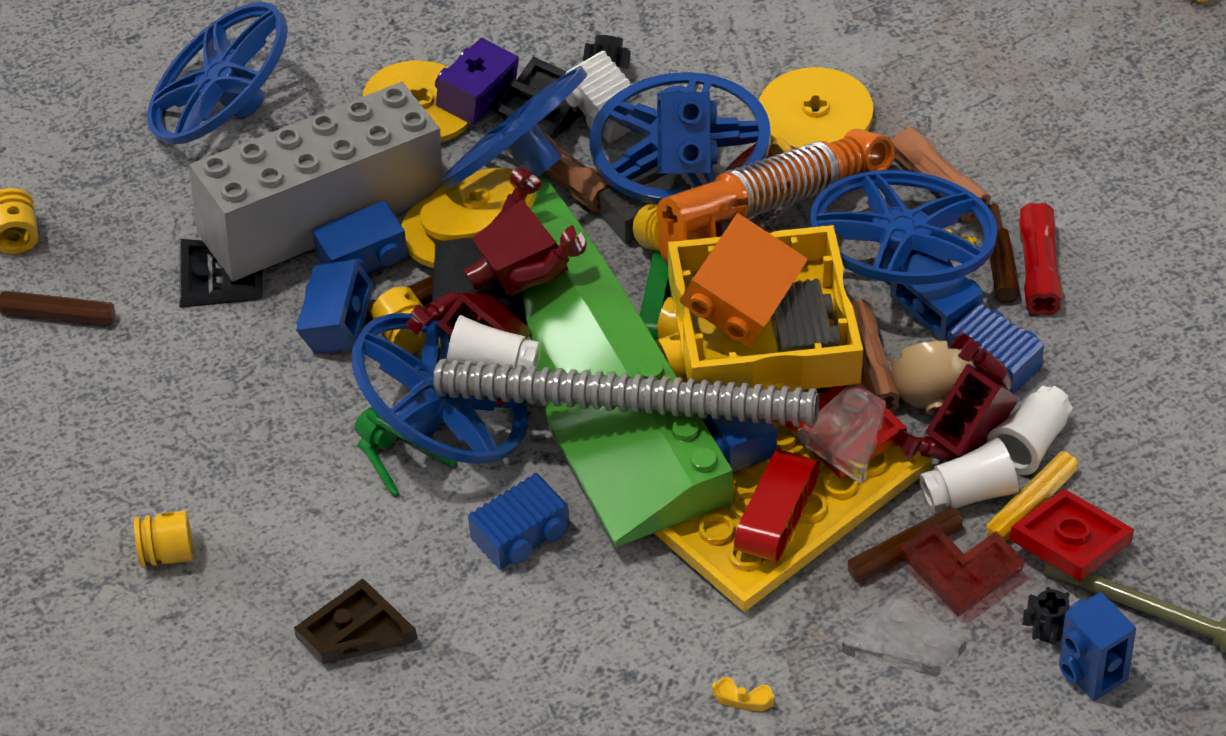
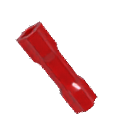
M1045 202L1040 204L1028 203L1020 209L1019 218L1020 240L1023 243L1026 309L1035 316L1039 314L1052 315L1061 309L1060 301L1062 300L1054 236L1056 229L1054 209Z

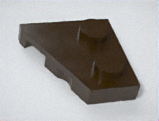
M364 579L358 581L294 627L296 638L322 664L413 643L417 640L416 628Z

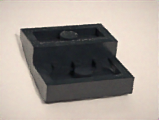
M533 56L517 80L508 78L489 105L490 111L508 118L535 94L565 75L566 71ZM564 99L558 107L546 115L537 125L545 134L554 139L564 132L583 112L578 106L574 108Z
M474 238L435 243L432 301L451 291L461 294L464 292L483 293L495 298L510 312L520 310V292L513 296L506 295L496 280L491 281L476 291L469 284L463 270L481 259L473 243Z
M181 239L179 249V308L253 301L262 298L263 270L232 282L223 267L216 268V262L218 261L203 240ZM207 254L212 257V291L210 293ZM217 276H220V283H217Z

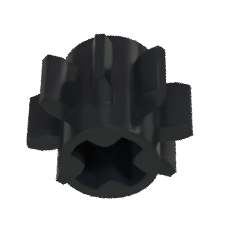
M595 35L594 44L585 43L583 61L601 51H606L607 56L611 58L612 62H615L616 67L629 69L631 51L628 48H622L623 38L610 35Z
M1046 587V590L1042 591L1038 596L1032 594L1028 596L1027 609L1023 611L1022 624L1033 626V640L1040 639L1055 645L1057 641L1062 639L1065 613L1070 608V593H1062L1061 591Z

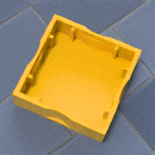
M834 225L781 230L770 233L808 258L794 283L798 280L804 282L807 279L812 281L817 278L820 280L823 294H831L833 319H829L830 326L837 325L839 328L840 346L822 348L821 343H814V349L777 352L771 318L753 345L747 347L741 342L731 339L724 331L706 319L696 316L689 308L681 304L680 298L721 237L668 242V278L687 380L690 378L696 379L697 383L700 384L702 380H709L710 384L713 385L715 381H722L725 386L729 382H735L737 387H741L742 383H749L750 388H754L756 384H762L763 389H768L769 385H775L777 390H781L783 386H789L790 391H795L797 387H802L803 390L810 388L861 384L863 347L853 305L844 289V267Z

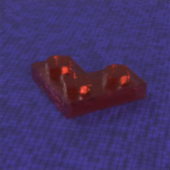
M935 523L904 544L900 551V555L958 617L1022 571L1025 565V561L997 531L964 554Z

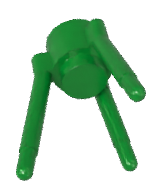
M372 407L363 411L355 422V432L361 437L357 446L368 456L382 482L393 497L398 496L399 491L375 449L389 448L395 443L397 437L406 440L450 467L456 466L455 460L431 453L406 439L388 425Z

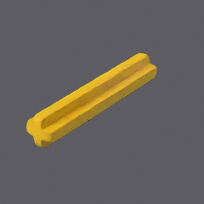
M1067 451L1059 452L987 523L986 535L988 538L993 539L997 544L1005 543L1010 538L1011 526L1046 502L1077 471V458L1071 456Z

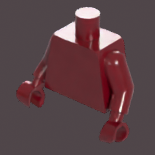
M517 168L510 175V184L515 189L512 194H508L501 212L487 227L474 236L473 243L481 259L463 270L466 279L474 291L496 280L506 295L513 296L530 287L552 282L559 274L568 270L569 256H580L586 250V240L582 231L576 237L577 233L574 226L567 227L561 234V244L558 246L557 242L531 211L524 200L527 194H532L539 190L542 181L524 168Z
M451 291L429 303L426 309L421 305H416L412 310L413 317L405 323L406 327L417 336L428 323L440 321L438 326L451 336L458 317L462 315L483 325L525 336L526 339L531 333L527 325L495 298L483 293L464 292L461 294ZM498 397L495 401L500 406H504L506 403L501 400V397Z
M963 332L957 335L949 348L961 349L958 357L968 362L972 361L975 367L966 364L925 431L929 436L923 438L915 437L903 429H899L893 444L902 447L903 454L908 458H913L916 452H920L924 457L951 461L978 449L987 443L989 432L1009 417L1018 402L1019 397L1010 392L1011 378L1006 366L986 349H980L982 345Z

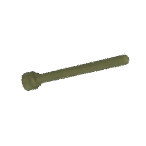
M1048 562L1044 566L1046 574L1095 594L1102 592L1110 600L1212 638L1213 644L1220 646V651L1226 653L1225 619H1222L1220 622L1092 573L1078 581Z

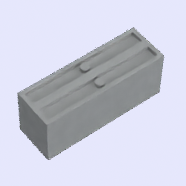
M400 82L189 164L197 233L233 282L315 249L312 229L384 200L394 216L406 212L442 187V182L440 181L442 178L440 127L405 84Z

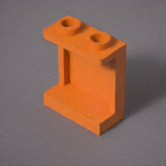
M737 213L680 298V303L689 308L696 316L706 319L724 331L731 339L751 347L808 258Z

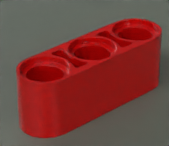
M782 449L775 450L739 522L734 539L735 550L776 563L780 560L815 488L820 471V461Z

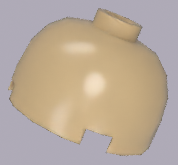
M932 341L912 345L901 350V359L897 360L894 355L890 358L893 380L902 400L917 409L926 410L928 415H936L966 364L975 366L972 361L968 362L958 357L961 349H948L947 341Z

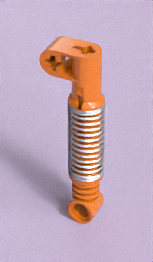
M859 128L852 129L845 134L843 139L831 143L818 141L803 147H797L788 152L770 156L742 167H736L734 170L725 171L718 175L713 182L665 197L659 201L657 206L661 258L665 264H668V242L716 237L715 224L725 220L731 222L737 213L749 219L752 216L770 212L773 209L818 195L832 183L848 176L870 171L888 170L894 159V144L890 138Z

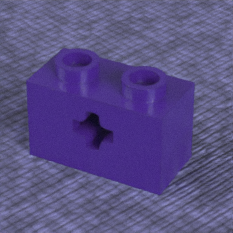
M481 37L470 48H465L449 68H443L438 74L435 81V87L437 88L436 106L474 125L490 110L489 105L508 78L517 79L519 56Z

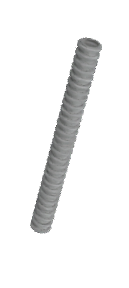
M443 358L437 363L433 378L434 390L439 397H444L447 393H449L451 398H457L459 394H462L464 399H470L472 395H475L477 400H483L485 396H488L490 401H496L498 397H501L503 402H509L513 398L515 403H522L526 399L528 404H535L538 400L541 405H548L550 402H553L554 406L558 407L562 406L563 403H566L567 407L571 408L579 404L580 408L583 409L592 405L595 410L605 406L607 411H613L615 407H618L620 412H626L628 408H632L633 413H639L641 409H645L647 414H653L655 410H658L660 415H666L668 411H671L673 416H680L681 412H683L686 417H693L695 413L698 414L699 418L703 419L707 415H712V418L715 420L725 416L727 421H732L734 417H738L740 422H745L747 418H752L753 423H759L761 419H765L767 424H773L774 420H779L780 425H786L788 421H792L793 426H800L801 422H804L807 427L811 428L817 423L819 413V394L816 388H810L808 392H804L802 387H797L795 391H790L789 386H783L781 390H777L775 385H769L768 389H763L762 384H756L754 388H750L749 383H742L741 387H737L735 382H729L725 386L722 381H715L713 385L710 384L709 380H702L700 384L697 383L696 379L692 378L688 382H684L679 377L675 378L674 381H670V378L667 376L657 380L655 375H650L648 379H644L642 374H637L634 378H631L629 373H623L621 377H618L616 372H610L608 376H605L603 371H597L595 375H592L590 370H584L581 374H578L577 369H570L568 373H565L564 368H557L555 372H552L551 367H544L542 371H539L538 366H531L527 370L525 365H518L514 369L512 364H505L502 368L499 363H492L489 367L486 362H479L475 365L473 361H466L465 364H462L460 360H453L452 363H449L447 359Z

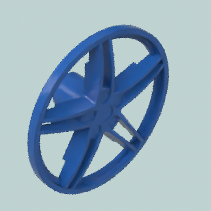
M255 2L226 13L202 30L177 55L157 84L147 113L150 131L160 141L177 145L191 142L210 133L232 116L242 120L252 115L260 107L265 97L261 87L272 73L283 52L288 33L285 16L270 3ZM259 17L231 44V41L227 39L226 29L244 20ZM276 28L273 46L260 70L257 72L244 67L267 43L265 38ZM203 48L204 67L176 80L186 65ZM218 101L225 106L222 111L207 120ZM174 105L178 108L186 105L179 118L175 132L167 131L162 121L163 110Z
M578 66L535 94L522 107L476 142L443 175L440 180L447 189L457 185L504 150L511 154L521 168L526 169L536 177L548 170L562 155L537 123L558 107L584 81L588 75L582 66Z
M669 73L638 81L610 98L596 115L591 126L589 138L593 164L601 177L617 191L636 200L658 204L665 197L689 189H657L631 181L658 166L657 110L640 103L635 106L625 101L643 91L670 84L687 83L688 85L687 87H668L661 92H696L699 84L704 85L702 92H708L710 86L729 92L748 106L756 121H738V117L717 118L716 124H710V141H716L717 147L757 142L753 153L743 165L761 161L767 158L769 153L771 129L769 118L763 105L744 87L725 78L704 73ZM608 119L647 137L625 151V156L612 165L604 155L601 143L603 129ZM711 165V173H703L707 183L713 182L716 178L712 169L713 165ZM686 173L695 187L702 185L696 173Z
M870 171L840 179L829 185L817 196L810 212V227L834 225L835 234L842 235V239L879 242L880 247L874 261V266L861 263L840 252L843 267L859 275L890 283L911 285L934 284L968 275L980 268L990 258L995 249L997 239L995 217L980 198L964 187L946 179L912 171ZM890 185L923 188L940 193L946 197L908 210ZM862 188L868 197L867 203L873 212L825 213L835 200L847 193ZM972 212L982 226L984 242L981 248L943 228L956 223L958 217ZM919 251L945 262L951 259L962 263L953 268L933 272L915 273L898 271V269H902L909 257Z
M394 313L375 318L363 328L355 340L351 354L355 379L372 408L399 434L431 453L447 459L473 464L491 463L501 460L510 455L521 443L528 428V410L525 399L522 403H515L514 399L511 398L504 406H500L495 401H490L488 396H485L483 400H477L475 395H472L470 399H464L462 394H459L457 398H451L449 393L444 397H439L436 394L433 378L437 365L439 338L442 350L440 359H447L451 336L438 326L440 321H432L421 330V332L426 333L425 346L422 347V361L401 347L377 336L390 330H410L406 327L405 323L413 317L412 314ZM365 354L380 364L379 369L410 389V393L392 408L385 404L373 388L366 371ZM495 407L511 409L512 429L508 439L497 446L475 410L493 411ZM444 420L459 441H466L473 451L457 449L435 441L431 437Z

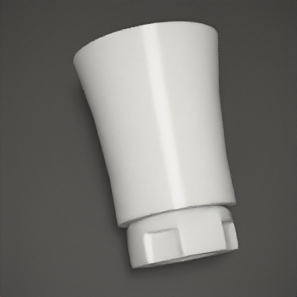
M460 315L451 335L447 360L449 363H452L453 360H460L462 364H465L466 361H473L475 365L479 362H486L489 367L492 363H499L502 368L505 364H512L514 369L518 365H525L526 369L529 370L531 366H538L541 348L538 341L526 340L525 336L492 328Z
M1041 386L1035 393L1029 395L1012 415L989 432L987 443L997 437L1001 439L1011 457L1017 475H1030L1037 470L1045 452L1066 425L1067 419L1073 410L1068 395L1056 386Z
M998 437L976 450L935 466L934 470L920 474L921 490L929 509L934 514L948 507L958 509L976 502L1019 493V484L1013 462L1004 443Z

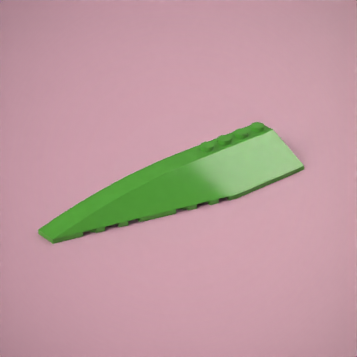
M542 173L537 177L542 181L539 190L536 191V198L533 206L530 208L531 211L557 242L558 246L561 244V234L567 227L574 226L577 233L576 237L582 231L586 240V250L580 256H569L568 270L559 274L552 282L533 286L521 292L527 324L531 330L530 338L533 341L540 342L539 371H542L544 367H551L552 372H555L557 368H564L565 373H568L570 369H577L578 374H581L584 370H590L592 375H595L597 371H603L605 376H608L610 372H616L618 377H621L623 373H629L631 378H634L637 374H642L644 379H648L650 375H655L657 380L667 376L670 378V381H674L677 378L629 297L578 220ZM553 402L544 405L548 427L615 548L734 503L733 470L698 414L694 413L693 417H686L683 412H681L680 416H673L671 411H668L666 415H660L658 410H655L653 414H647L645 409H641L639 413H633L632 408H628L626 412H620L618 407H615L613 411H607L605 406L595 410L592 405H589L586 409L580 408L579 404H576L573 408L567 407L566 403H563L560 407L554 406Z

